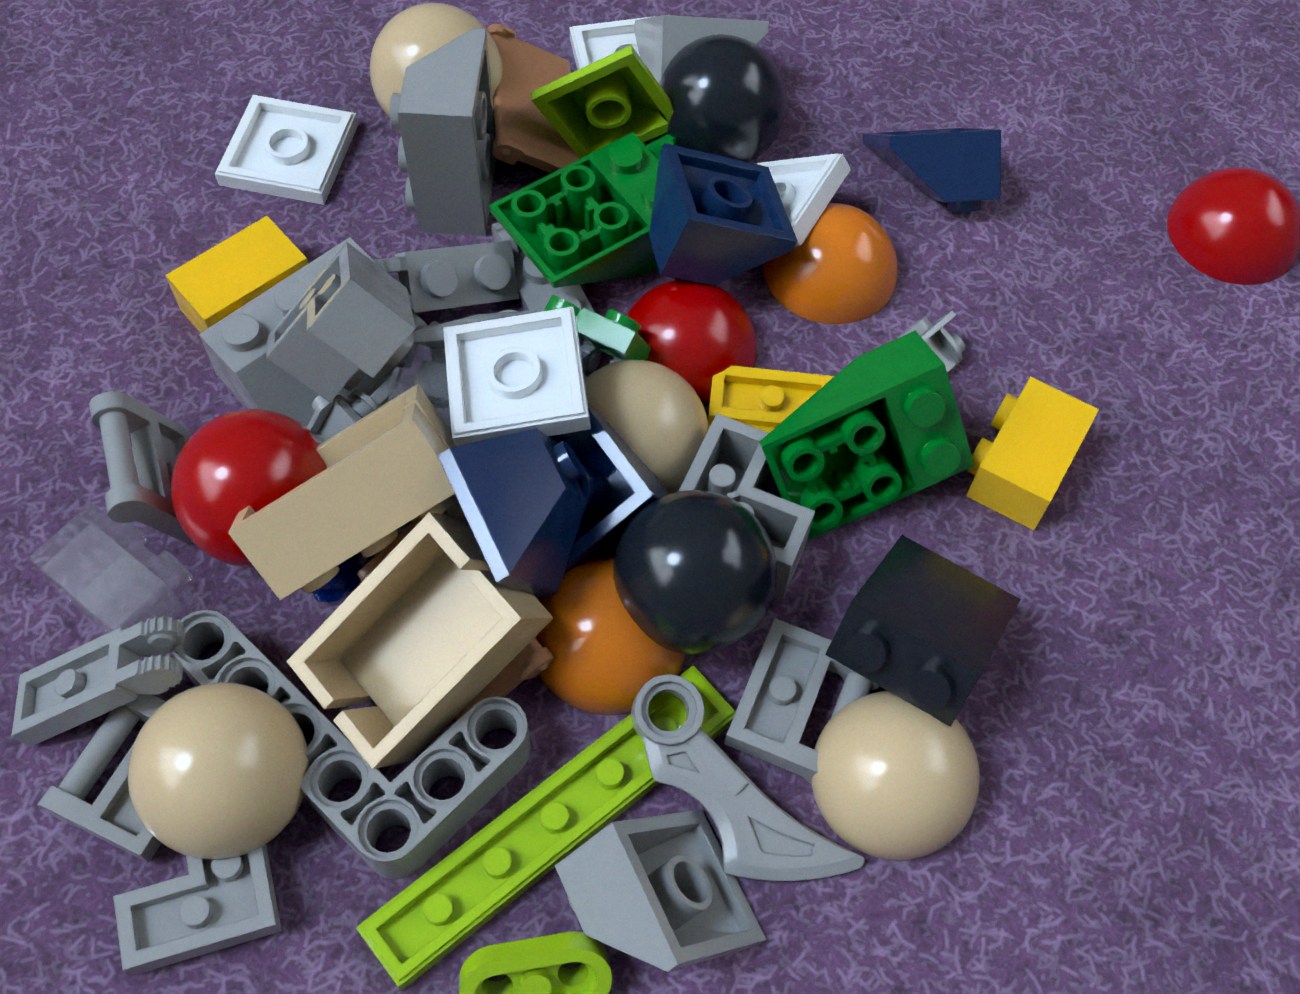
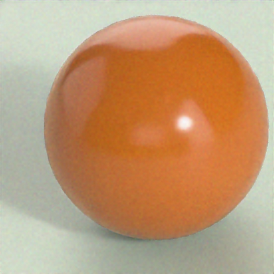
M829 203L802 245L794 247L792 251L763 263V274L772 295L792 313L818 323L847 324L868 318L887 304L896 287L898 261L889 235L876 219L863 210L851 205Z
M598 557L576 566L564 574L557 594L548 599L542 597L538 599L553 619L535 638L542 648L547 647L555 658L547 669L539 674L540 678L556 697L569 706L600 715H617L631 712L633 701L644 684L656 676L668 674L678 676L686 656L685 653L670 651L658 645L631 618L621 602L614 584V557Z

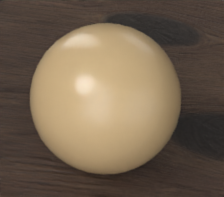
M431 2L411 6L399 12L386 23L376 38L372 49L370 80L375 97L389 118L391 96L393 93H401L406 67L473 28L486 29L492 96L494 95L502 79V60L494 38L477 18L456 6Z
M645 360L619 361L594 371L584 379L587 401L653 472L668 494L678 492L709 430L704 406L693 387L682 376L668 367Z
M210 683L190 688L175 695L161 705L145 722L136 737L128 764V787L133 807L145 828L158 841L183 855L199 859H225L247 854L267 844L282 832L302 803L304 793L300 787L303 777L309 769V760L306 757L307 743L304 734L292 714L274 697L259 689L237 683Z
M884 691L871 693L848 703L828 721L818 737L814 750L818 751V773L811 780L814 798L827 824L842 840L853 848L885 860L917 859L928 856L948 845L968 823L979 794L980 772L973 744L957 719L954 720L950 727L893 693Z

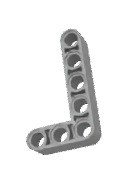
M201 610L192 612L179 621L184 623L185 641L182 646H178V649H172V653L178 661H182L181 665H183L184 671L196 687L210 683H237L254 688H268L267 694L274 697L292 714L302 732L314 733L313 740L306 747L309 769L304 775L300 787L304 793L303 799L372 871L383 878L395 880L408 877L422 867L522 770L529 759L531 745L526 714L519 704L509 698L495 696L485 698L473 705L390 783L377 768L371 769L352 743L227 617L217 611ZM223 644L222 649L215 656L205 660H198L199 655L204 649L211 645ZM494 729H508L516 735L513 741L504 748L490 749L480 744L485 734ZM453 776L464 781L460 792L450 799L439 800L429 796L432 785L442 777ZM355 778L362 781L360 789L350 799L342 802L328 800L331 789L341 780ZM398 825L411 830L409 839L398 850L386 853L375 849L377 838L387 828Z

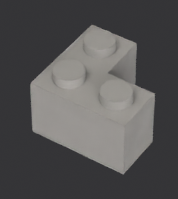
M346 241L268 335L266 358L325 400L331 402L343 387L348 391L354 389L366 374L374 378L386 363L390 366L396 365L410 350L415 340V334L412 332L416 328L407 288Z
M716 413L679 491L705 490L719 493L732 498L751 511L765 528L773 545L777 562V582L773 597L783 600L804 552L815 511L762 491L770 468L759 441L768 432Z

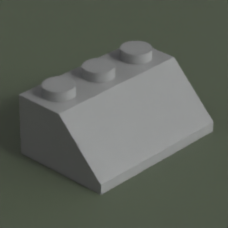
M473 28L406 67L401 93H393L391 96L392 130L401 131L398 145L399 170L401 172H408L409 175L405 189L407 210L415 211L419 232L486 236L489 205L491 204L497 158L493 155V142L496 138L486 29Z
M350 237L199 334L216 375L248 409L279 412L296 421L311 420L315 412L312 408V403L318 394L266 358L268 335L346 241L367 258L373 260Z

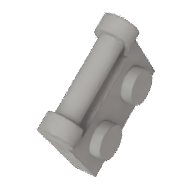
M109 391L93 397L89 403L93 425L101 430L111 488L105 495L108 517L119 523L138 521L187 544L193 543L177 520L171 497V480L174 465L181 449L191 437L190 430L124 393Z
M774 618L726 734L724 744L800 775L808 783H811L812 777L818 773V751L799 742L826 671L841 675L844 680L831 718L848 703L868 695L870 691L879 688V685L825 655L832 640Z
M137 694L136 700L110 711L58 788L50 786L37 806L50 815L149 863L160 847L161 842L145 828L131 801L128 787V764L133 745L95 802L91 805L84 800L138 720L146 722L166 701L154 695Z

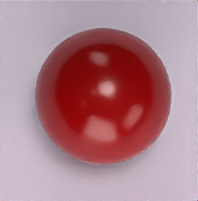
M1230 167L1205 174L1189 184L1176 197L1168 212L1167 229L1169 237L1178 253L1200 272L1223 282L1239 285H1257L1273 281L1291 269L1300 253V206L1298 201L1281 181L1266 172L1245 167Z
M677 280L668 281L643 294L626 314L627 317L641 325L638 334L651 347L647 361L666 366L682 376L693 387L703 405L710 404L713 375L726 370L731 365L752 368L755 366L757 341L750 317L739 301L721 287L689 280L683 282Z
M263 409L237 410L220 415L205 423L187 440L181 449L172 473V503L177 520L183 531L196 546L209 556L233 566L255 568L228 534L238 512L250 505L256 513L327 469L323 459L316 450L321 442L307 427L293 418L279 412Z

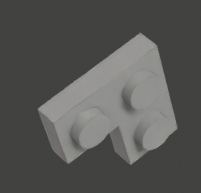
M266 844L247 854L232 858L199 859L186 856L188 875L113 896L122 970L134 976L281 932Z

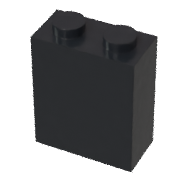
M901 535L851 601L825 655L951 727L981 676L1021 599Z

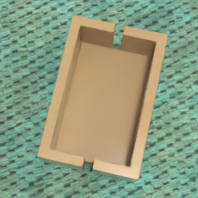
M417 384L321 443L316 450L323 459L327 469L256 513L250 505L238 512L228 534L279 600L300 588L305 593L313 592L328 583L339 572L340 568L338 565L359 552L363 557H369L380 552L398 536L396 529L418 516L423 519L428 512L442 514L455 503L457 497L437 456L448 448L455 447L452 440V432L420 385Z
M428 512L286 662L324 709L367 704L371 699L376 703L377 706L342 710L333 720L371 769L413 761L538 635L553 617L533 594L495 581L467 518Z

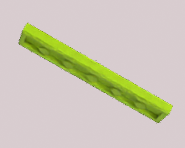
M693 665L682 673L680 677L695 685L702 696L704 715L700 727L714 740L730 727L735 711ZM662 693L649 701L648 715L654 726L664 731H674L683 726L687 715L686 708L677 696ZM631 714L356 927L401 991L553 870L556 864L596 835L659 784L654 782L643 740L633 727Z

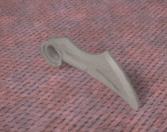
M671 674L656 676L644 684L633 701L631 718L635 731L643 740L654 782L669 785L686 792L696 799L710 814L718 829L722 844L723 873L754 880L802 881L831 877L860 869L863 866V856L821 836L778 807L700 727L704 715L702 696L695 685L683 677ZM669 693L681 699L687 714L685 723L681 728L674 731H664L653 725L648 715L649 701L656 695Z

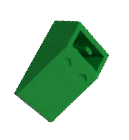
M633 132L489 205L491 214L553 288L646 275L658 268L649 238L659 160Z
M916 330L857 356L759 441L781 498L815 511L807 541L975 466L945 364Z

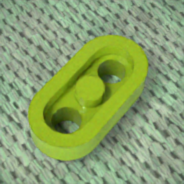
M578 931L482 947L465 960L459 974V994H609L612 986V973L606 948L600 941L585 935L584 932ZM581 962L576 968L566 969L561 967L562 964ZM496 975H507L501 981H490L487 979Z

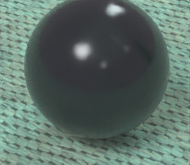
M718 34L705 36L691 42L673 57L659 82L670 98L674 109L668 124V132L663 135L669 134L676 138L677 146L750 163L771 146L782 127L786 111V91L780 71L762 48L744 38ZM659 110L660 115L668 122V120L665 118V116H664V115L662 114V112Z
M684 490L665 495L649 503L630 521L617 544L613 563V579L625 609L650 639L670 651L685 654H707L734 645L758 626L768 611L775 593L777 562L773 545L765 528L751 511L730 497L711 491Z

